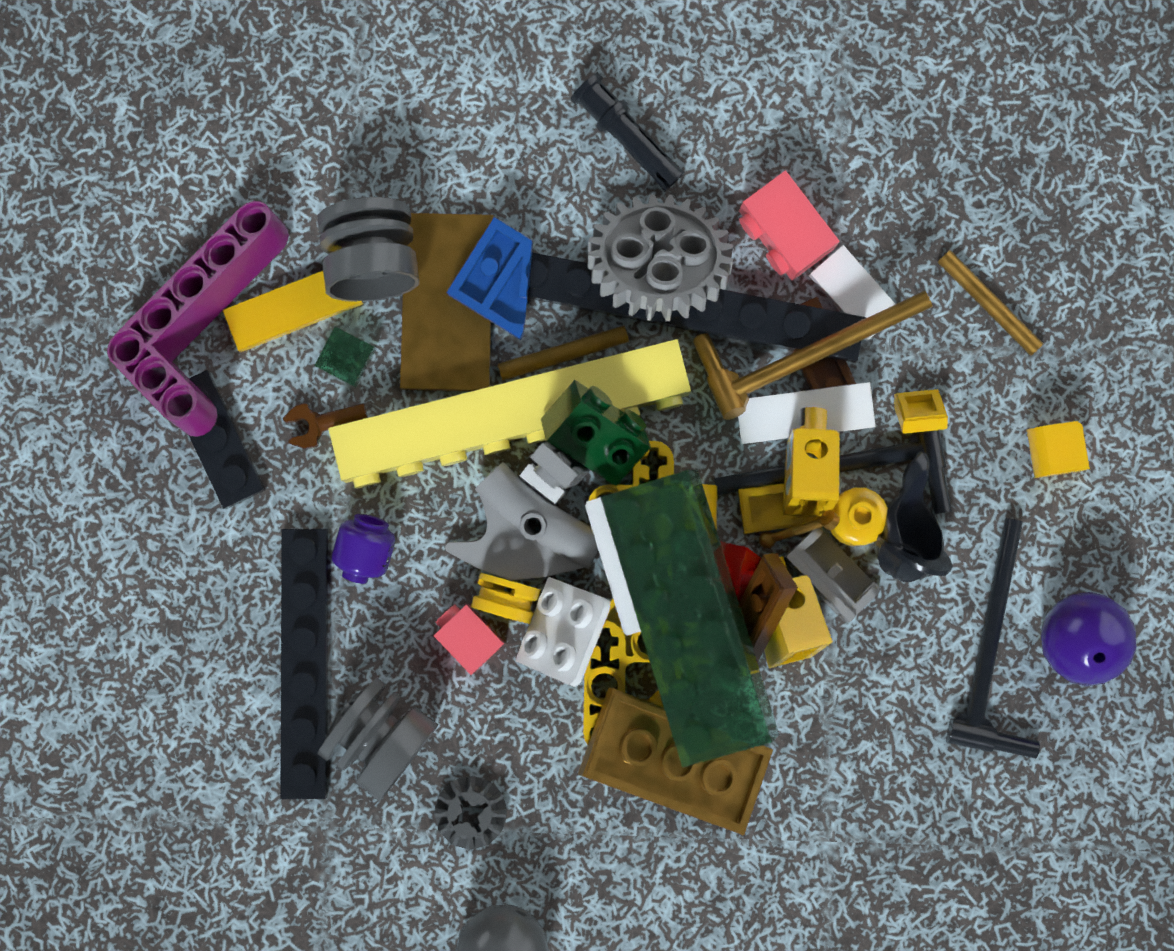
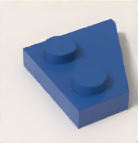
M494 217L446 293L521 340L525 330L533 250L532 240Z

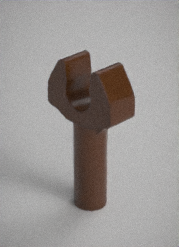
M304 403L293 407L283 417V421L293 423L299 420H306L309 424L308 432L303 436L293 437L288 442L293 446L303 449H312L319 446V438L324 431L329 430L328 428L366 419L368 415L364 403L323 414L312 411L310 406Z

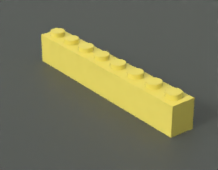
M678 339L330 427L328 429L341 481L345 483L353 482L355 488H362L380 483V474L397 470L398 477H405L423 472V463L440 459L441 466H448L468 460L466 452L482 448L485 455L511 449L509 441L525 437L528 444L546 441L541 418L574 380L588 389L591 386L599 388L610 398L612 405L623 412L629 409L638 416H640L639 408L656 404L658 411L683 405L682 397L689 396L691 389Z

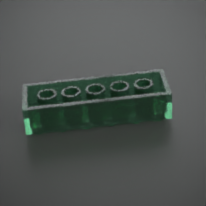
M698 470L681 471L600 497L682 768L772 743L779 736V731Z

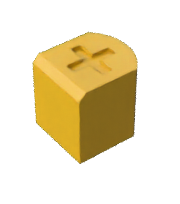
M1073 421L1027 429L1034 478L1069 474L1090 469L1083 425L1080 422Z

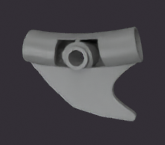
M504 462L497 466L475 488L481 498L486 515L487 530L485 535L476 541H451L445 546L448 553L478 569L508 580L548 577L580 568L590 569L598 552L591 526L549 502L526 484ZM531 517H535L541 522V531H535L530 527L529 520Z

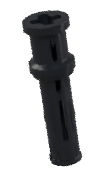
M599 72L593 74L574 92L570 100L575 105L581 104L597 121L596 128L605 134L609 132L616 138L639 165L653 177L661 189L666 192L685 172L671 160L665 151L629 114V104L624 99L619 101L602 83L603 77Z

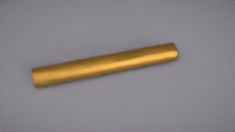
M951 250L937 262L1030 356L1044 344Z
M623 325L498 363L502 380H507L628 343L629 338Z

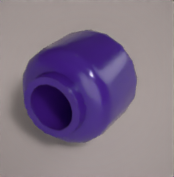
M356 514L354 519L341 523L332 551V562L339 569L343 570V578L351 582L365 584L368 583L369 578H378L386 574L395 546V536L388 529L389 524L386 521L367 514Z

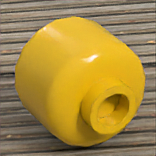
M865 487L851 488L840 493L839 501L832 510L840 517V522L836 528L830 530L831 534L839 542L849 546H864L877 541L878 535L883 532L888 508L884 499L875 491Z

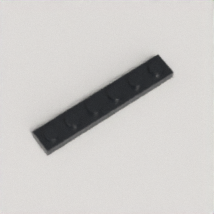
M282 529L280 799H326L328 760L326 761L318 755V751L328 733V529Z

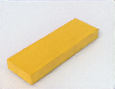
M320 271L222 311L236 347L241 353L363 305V302L342 301L328 296L325 292L323 271Z

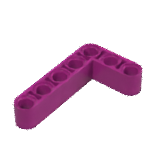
M251 201L240 207L123 325L109 341L107 347L108 358L114 366L164 418L190 436L198 437L209 432L216 423L217 409L207 396L172 361L286 246L289 238L287 227L261 201Z

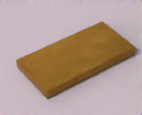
M411 213V224L409 226L413 228L414 235L413 241L407 246L416 252L419 284L411 292L403 294L401 390L475 391L490 387L491 322L450 297L446 292L493 220L494 215Z
M608 688L578 775L744 835L773 749L617 689Z

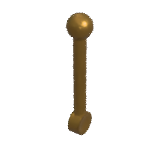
M828 510L822 514L820 519L776 533L764 531L759 536V543L763 548L767 549L772 548L777 541L824 527L826 530H832L838 526L840 517L834 511Z

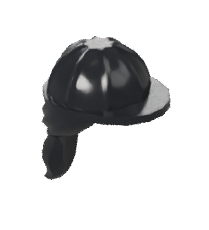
M923 451L919 452L905 468L902 476V488L899 490L900 494L887 505L888 510L883 532L878 535L877 541L874 542L876 558L881 569L886 574L891 575L893 579H898L902 582H913L931 575L946 576L953 568L951 559L944 551L942 530L935 515L924 501L923 491L929 478L930 463L927 454Z

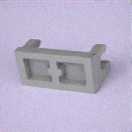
M822 528L809 531L784 555L787 564L799 576L808 575L815 593L843 622H851L880 592V587L848 557Z

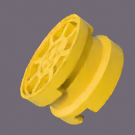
M480 572L477 583L481 588L479 594L473 596L471 608L530 624L534 614L530 610L532 602L538 600L541 589ZM505 587L512 588L511 593L504 591Z

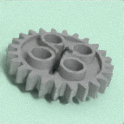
M650 194L649 204H643L635 196L632 199V208L629 209L625 205L617 203L616 215L605 212L603 214V225H594L593 237L589 238L588 269L592 270L591 281L596 284L601 283L600 295L602 297L614 294L613 307L617 308L625 302L630 304L629 315L631 316L641 308L646 310V318L650 321L656 311H662L666 321H670L672 311L678 310L684 318H688L691 305L703 312L706 299L716 302L719 296V289L727 288L728 276L731 275L733 259L731 258L733 244L727 243L728 231L718 230V217L705 220L706 208L704 206L694 212L691 211L689 199H686L678 206L674 205L673 195H668L665 203H658L655 194Z

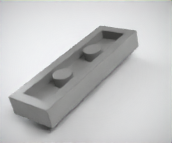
M542 443L530 456L538 464L533 471L553 489L561 485L565 489L578 485L589 473L581 463L550 443Z

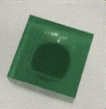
M334 327L314 366L356 388L376 348Z

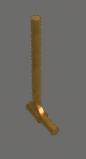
M920 292L741 378L737 373L724 369L708 333L695 337L693 343L708 374L706 380L723 419L730 420L742 415L746 411L749 401L747 394L933 307L927 292Z

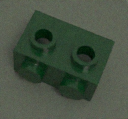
M576 380L570 384L541 418L545 438L548 443L615 486L621 482L651 448L645 432L646 424L635 412L626 409L624 412L612 405V401L602 390L595 386H591L588 389Z

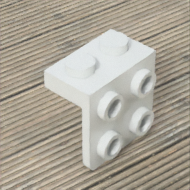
M548 577L515 661L574 687L578 686L582 681L609 613L610 601Z

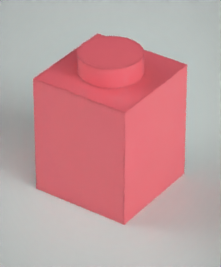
M454 604L435 622L441 629L434 637L470 675L474 674L505 644L503 639L469 604H466L461 610Z

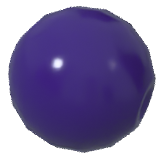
M1093 592L1072 594L1057 602L1046 614L1041 628L1042 652L1048 664L1066 680L1079 685H1100L1119 677L1131 664L1137 649L1135 625L1127 610L1106 595Z

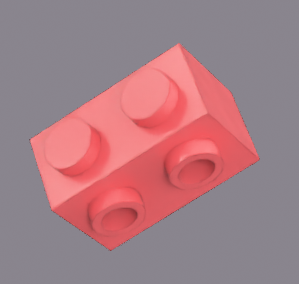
M786 170L744 200L739 212L742 217L739 218V222L751 239L756 240L759 238L769 250L766 258L770 265L779 275L782 276L786 273L791 281L832 252L840 242Z

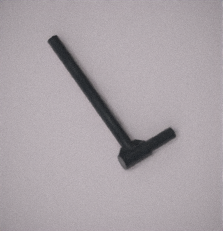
M940 430L914 432L908 438L909 443L839 455V473L913 460L919 452L923 451L927 454L930 463L928 485L934 515L952 511L944 468L947 466ZM785 465L714 478V484L717 485V496L738 492V489L783 484L785 481Z
M1005 518L966 715L960 714L950 719L946 742L987 752L998 750L1036 759L1040 751V741L997 732V729L994 728L990 720L984 719L1023 521Z

